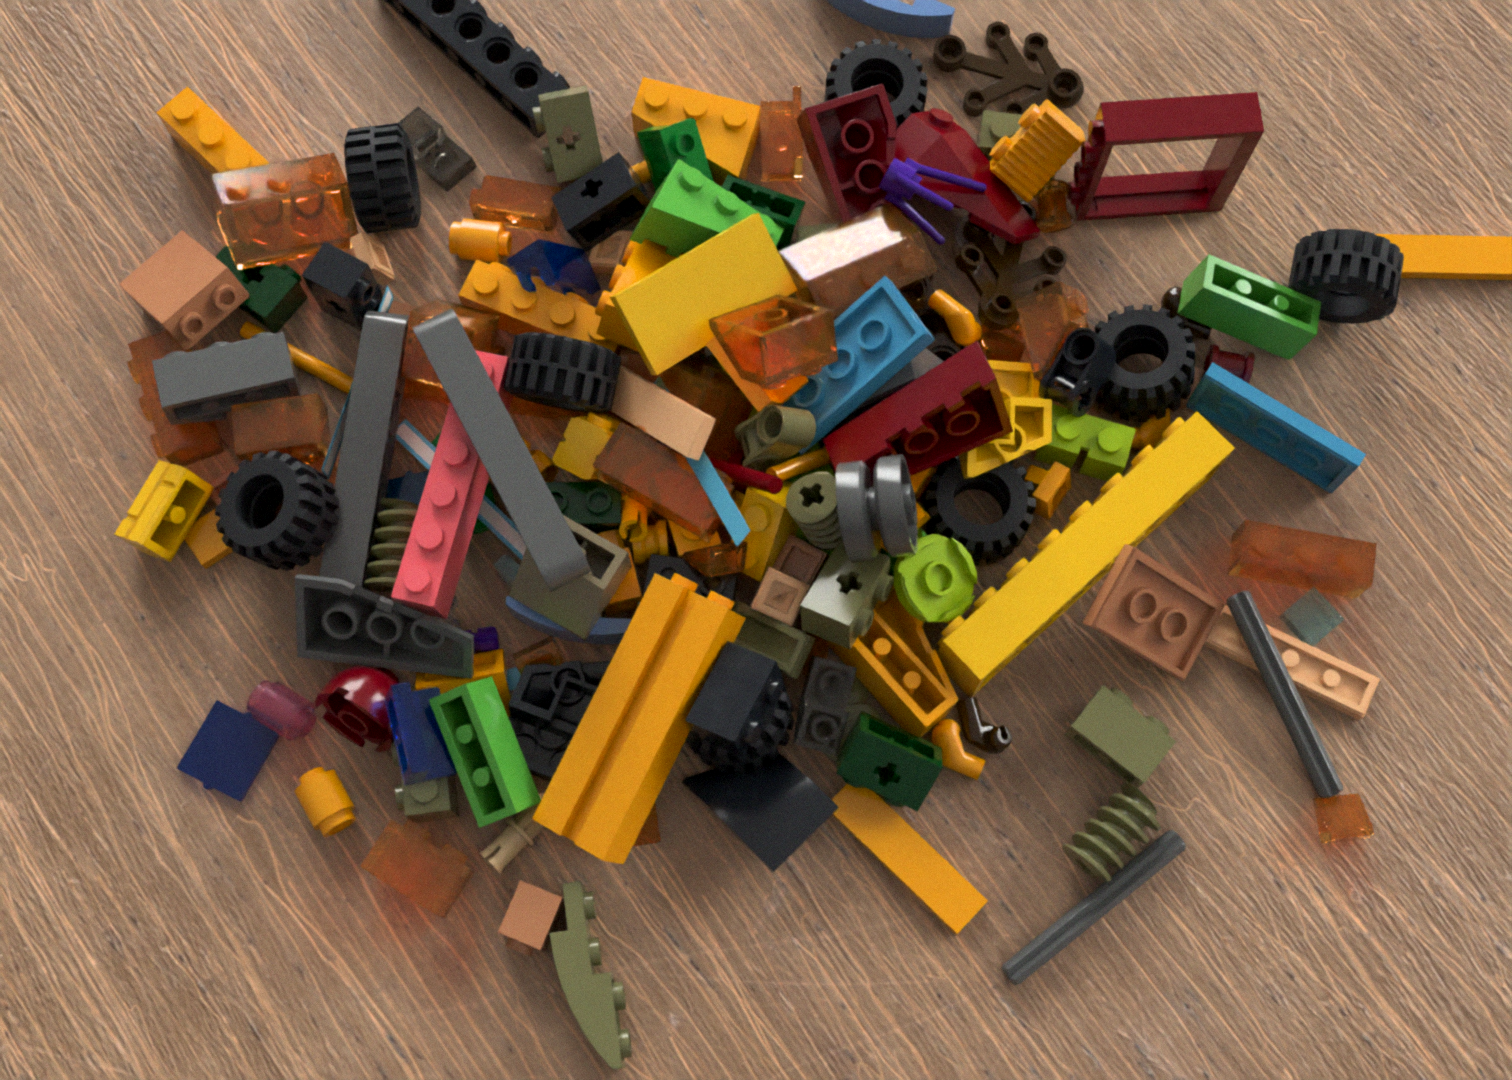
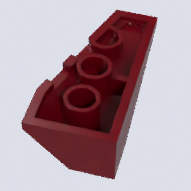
M883 83L805 108L796 121L811 164L857 270L898 257V207L885 200L887 192L878 188L895 158V139L897 138L896 121Z
M933 108L930 111L913 113L896 129L895 158L905 162L908 157L921 165L983 183L987 186V189L984 192L917 174L922 177L919 183L921 186L951 202L954 208L968 211L970 222L1012 244L1038 238L1041 230L1008 186L990 171L988 159L967 131L953 122L951 114L937 108Z

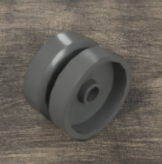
M903 454L880 457L874 467V481L870 469L862 460L839 463L836 467L835 475L837 511L848 559L852 563L875 560L880 551L881 538L885 549L893 558L916 555L918 549L916 500L909 469Z

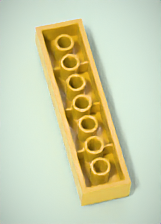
M1195 412L1187 421H1184L1181 417L1177 418L1161 434L1163 438L1154 447L1149 444L1131 461L1132 466L1123 476L1118 472L1100 489L1101 494L1092 504L1087 500L1079 506L1069 517L1070 522L1062 529V533L1055 529L1048 534L1037 546L1039 550L1031 557L1032 561L1029 562L1025 557L1022 558L1005 575L1007 579L1000 585L1001 589L997 591L993 586L990 587L974 602L975 608L969 613V617L966 620L960 615L941 632L943 637L937 642V645L940 647L937 653L946 673L970 698L1111 570L1125 544L1136 548L1216 474L1235 447L1199 412Z

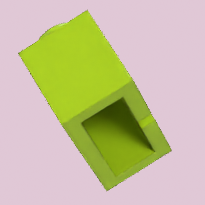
M1052 404V442L1038 448L1034 460L1053 465L1056 461L1071 470L1080 449L1088 452L1080 466L1079 473L1108 481L1116 473L1122 474L1125 469L1136 429L1088 414L1075 417L1068 412V408Z

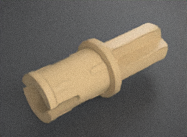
M540 793V794H539V796H540L541 799H542L544 793ZM539 803L523 810L513 821L508 819L506 821L507 827L479 853L480 857L490 867L493 866V870L496 873L501 874L503 869L526 845L529 847L534 845L532 839L545 827L532 819Z

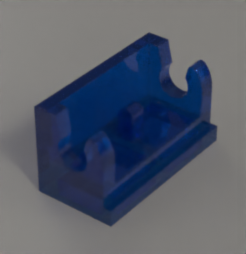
M538 239L507 259L509 267L515 269L521 286L527 292H536L531 276L541 277L549 287L560 285L564 295L567 292L576 294L573 288L586 290L588 294L592 295L601 290L586 252L581 248Z

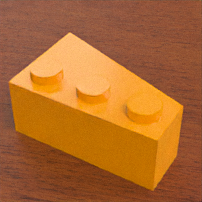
M643 77L631 111L634 136L638 138L637 132L649 127L671 125L687 118H694L713 181L722 186L727 175L745 180L760 133V106Z

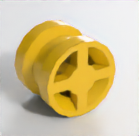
M666 519L657 520L653 525H647L648 533L646 537L639 542H632L635 565L644 564L647 559H650L651 554L669 556Z

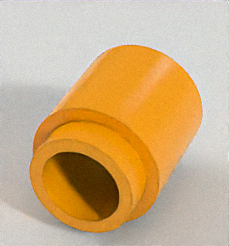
M464 218L462 222L454 221L449 232L450 254L459 255L461 260L476 261L477 259L487 263H501L504 256L509 257L512 249V233L506 231L503 222Z
M317 767L298 779L301 785L295 789L294 793L314 830H320L323 837L335 835L356 821V817L352 812L355 806L335 770L325 771L323 767Z

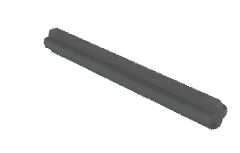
M1245 590L1230 596L1226 603L1318 795L1321 798H1329L1340 793L1343 790V784L1251 593Z
M1169 830L1154 841L1121 870L1111 876L1112 880L1109 883L1104 882L1006 961L1001 969L1008 980L1014 985H1019L1182 853L1186 849L1183 839L1174 830Z

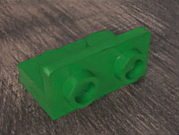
M687 118L671 125L649 127L637 132L655 192L678 159L690 167L696 168L705 177L713 181L694 118Z

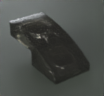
M419 106L398 122L408 134L415 163L446 192L477 167L473 158L446 135L443 127Z

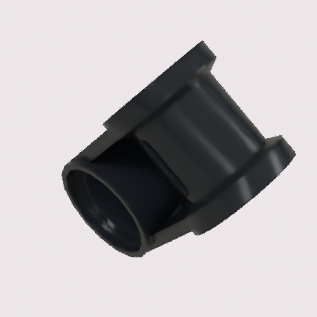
M1083 327L1072 331L1066 337L1050 369L1043 376L1038 390L1039 397L1041 399H1052V402L1055 401L1067 407L1068 412L1075 417L1085 415L1092 407L1100 387L1115 364L1116 352L1113 346L1090 328ZM1095 347L1093 353L1084 359L1088 350Z

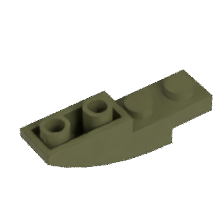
M581 881L564 883L562 886L568 930L549 933L560 984L572 1013L592 1046L613 1070L625 1068L624 1058L632 1057L629 1028L621 1029L618 1010L626 1009L623 981L615 982L614 974L611 972L595 974V966L602 965V954L599 937L591 938L589 920L597 918L593 891L585 892V885Z

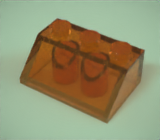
M334 153L211 174L212 210L237 270L316 255L325 241L341 250L353 248L349 238L357 235L358 230L348 182Z
M888 203L778 251L797 288L795 293L812 329L834 321L884 276L888 277L899 291H902L938 272L921 232L892 203Z

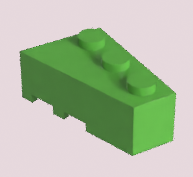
M678 159L655 192L629 240L640 244L645 239L666 246V254L678 258L681 253H687L755 213H759L775 246H777L784 228L776 224L767 215L761 214L740 200L734 193L725 190L705 177L696 168L690 167Z

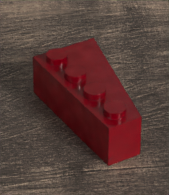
M975 341L822 440L835 471L839 463L862 460L870 469L874 481V467L880 457L903 454L907 462L909 474L913 476L1012 433L1013 429L996 376L978 341Z

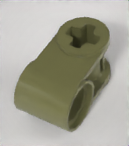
M771 404L765 406L759 413L734 428L736 439L741 440L745 457L742 466L765 473L769 467L782 463L812 443L816 432V422L813 414L808 410Z

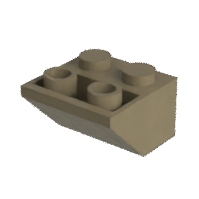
M564 516L592 571L550 592L526 547L509 596L586 641L632 565L627 551Z

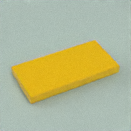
M755 213L616 293L610 299L650 374L658 375L705 347V344L718 333L723 335L728 333L752 316H756L797 291V288L759 213Z

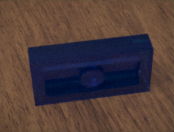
M409 682L391 685L384 699L404 785L407 786L454 776L457 774L456 768L429 702V699L441 695L440 690L437 687L411 692Z

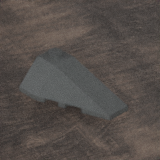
M303 574L295 576L297 657L472 679L474 675L473 634L342 579Z

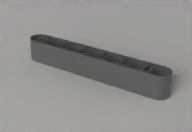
M453 308L412 327L550 592L591 572L592 570Z
M370 310L366 312L363 320L335 481L336 491L333 496L339 498V508L334 510V514L338 515L339 519L337 525H332L330 533L334 534L330 542L325 541L319 574L320 577L345 580L369 591L371 589L365 587L364 582L367 579L373 578V576L366 569L369 563L376 561L370 555V549L379 543L374 539L373 533L375 529L381 528L376 517L379 512L384 511L379 501L386 498L414 333L412 329L414 327L412 316Z

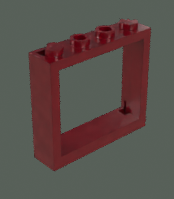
M1258 92L1101 102L1095 120L1089 121L1088 140L1081 144L1080 162H1075L1074 179L1068 182L1067 200H1070L1071 205L1075 206L1076 221L1222 211L1264 133ZM1217 139L1202 170L1102 177L1112 148L1115 145Z

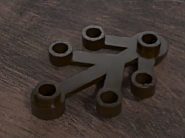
M993 22L988 26L985 42L991 49L998 50L1006 63L966 52L964 41L955 35H944L935 43L933 61L940 70L952 72L962 68L999 79V81L981 89L973 88L965 93L962 106L964 112L969 116L977 117L982 115L983 110H986L987 104L1025 87L1037 90L1038 92L1021 101L1015 99L1007 101L1003 105V113L1015 110L1020 115H1023L1031 105L1036 104L1040 107L1046 99L1050 100L1057 108H1070L1075 106L1082 98L1084 85L1080 76L1072 69L1060 68L1048 48V39L1041 33H1031L1026 37L1023 54L1027 59L1037 61L1044 74L1030 70L1010 37L1009 27L1003 22ZM1000 33L1004 37L996 39L991 34ZM1038 44L1042 49L1034 50L1029 45ZM952 55L955 59H946L942 56ZM1065 88L1069 93H1062L1057 89ZM977 99L982 104L973 106L969 103V100Z
M1019 201L1036 224L1035 208L1026 201ZM968 220L963 228V234L974 245L963 246L955 259V263L958 269L967 275L981 296L978 303V317L984 326L995 331L1003 330L1014 325L1019 318V311L1039 304L1048 306L1055 301L1060 294L1061 288L1058 282L1051 277H1041L1032 290L1012 295L1014 284L1044 274H1058L1067 262V256L1063 250L1055 246H1049L1039 258L1019 264L1024 242L1012 244L1006 240L1003 255H1001L988 236L990 232ZM984 260L997 278L995 287L980 267Z

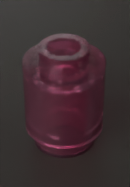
M268 680L262 681L253 690L247 702V710L253 713L254 720L289 741L296 739L298 736L301 738L305 737L311 731L317 719V715L314 714L315 704L278 681L274 683Z

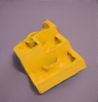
M987 360L996 376L1013 432L959 455L964 479L974 478L1052 442V399H1040L1039 397L1040 364Z

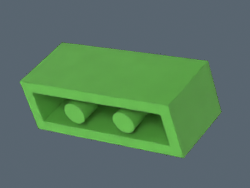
M1208 254L1183 281L1178 314L1290 360L1317 335L1321 301Z
M492 676L466 683L429 699L479 828L540 803L541 798Z

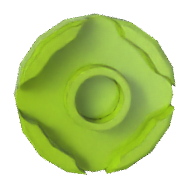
M939 534L926 535L918 538L916 555L897 558L894 566V588L899 602L911 616L926 623H944L960 615L962 616L972 605L975 595H972L974 584H977V570L972 556L957 540L953 538L948 539Z

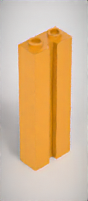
M675 572L671 580L659 574H654L532 817L534 821L560 836L567 837L574 841V844L606 862L624 865L690 732L685 719L727 641L735 642L746 619L732 611L735 604L734 601L710 590L707 598L695 593L699 584Z

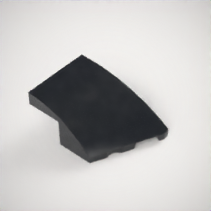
M612 658L610 661L582 663L581 661H569L557 666L549 665L548 663L525 666L508 706L511 714L510 723L532 775L547 781L552 780Z
M781 754L773 761L768 756L762 759L764 767L757 770L754 769L752 764L747 765L746 773L736 774L733 766H729L727 773L718 771L715 768L685 778L682 784L741 843L743 842L772 873L792 856L839 808L815 783Z

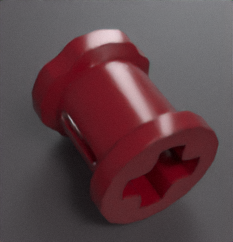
M1211 344L1205 357L1202 378L1213 362L1249 384L1254 368L1255 354L1249 351L1244 355L1220 350L1219 345Z

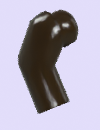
M1171 287L1161 299V307L1170 311L1171 319L1176 316L1180 317L1184 321V329L1189 328L1194 337L1207 340L1212 329L1211 327L1178 314L1182 288Z
M977 697L962 699L956 703L963 734L968 743L990 754H999L1010 746L1012 735L1007 727L1003 725L997 727L983 721Z

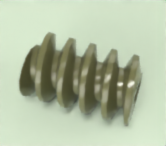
M814 472L799 478L790 487L786 495V507L795 523L798 524L803 534L813 546L822 550H833L842 538L837 511L835 477L829 472Z
M384 498L379 501V504L385 511L379 512L376 517L378 524L383 527L375 529L373 533L374 539L380 544L374 545L370 549V555L378 561L369 563L366 569L375 578L365 580L364 586L372 590L392 593L418 505L405 500Z
M1126 782L1121 786L1122 794L1114 793L1109 798L1110 807L1101 806L1096 811L1098 820L1089 818L1085 822L1086 833L1076 831L1072 836L1074 846L1070 844L1062 846L1063 852L1079 869L1090 877H1097L1107 883L1112 880L1106 869L1108 864L1119 870L1124 867L1118 853L1121 851L1134 857L1137 853L1130 841L1135 839L1143 844H1147L1149 839L1143 828L1147 826L1156 832L1161 829L1155 817L1157 812L1153 803L1137 787Z

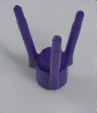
M908 157L905 162L894 158L878 187L887 192L884 199L896 205L939 245L944 244V237L914 210L902 196L910 200L915 193L947 211L953 209V204L921 186L919 183L922 177L917 174L980 192L986 191L987 186L972 179L921 165Z

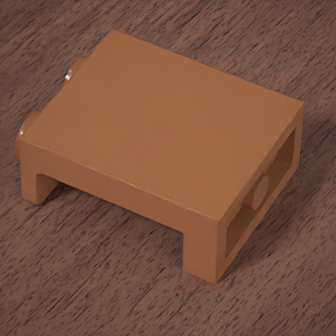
M183 230L119 284L149 318L153 317L185 350H189L249 297L247 290L229 268Z

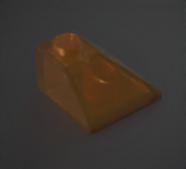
M1061 281L1015 301L1035 380L1040 382L1053 364L1066 337L1075 329L1089 328L1086 314L1089 313V306L1084 294L1080 290Z

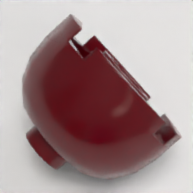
M352 666L340 671L325 684L315 700L316 707L323 703L327 711L322 718L339 735L360 747L364 746L365 739L378 744L374 750L377 752L387 751L391 748L393 741L398 738L397 726L405 725L408 716L407 700L404 691L399 686L398 678L391 671L381 667L375 669L368 666Z

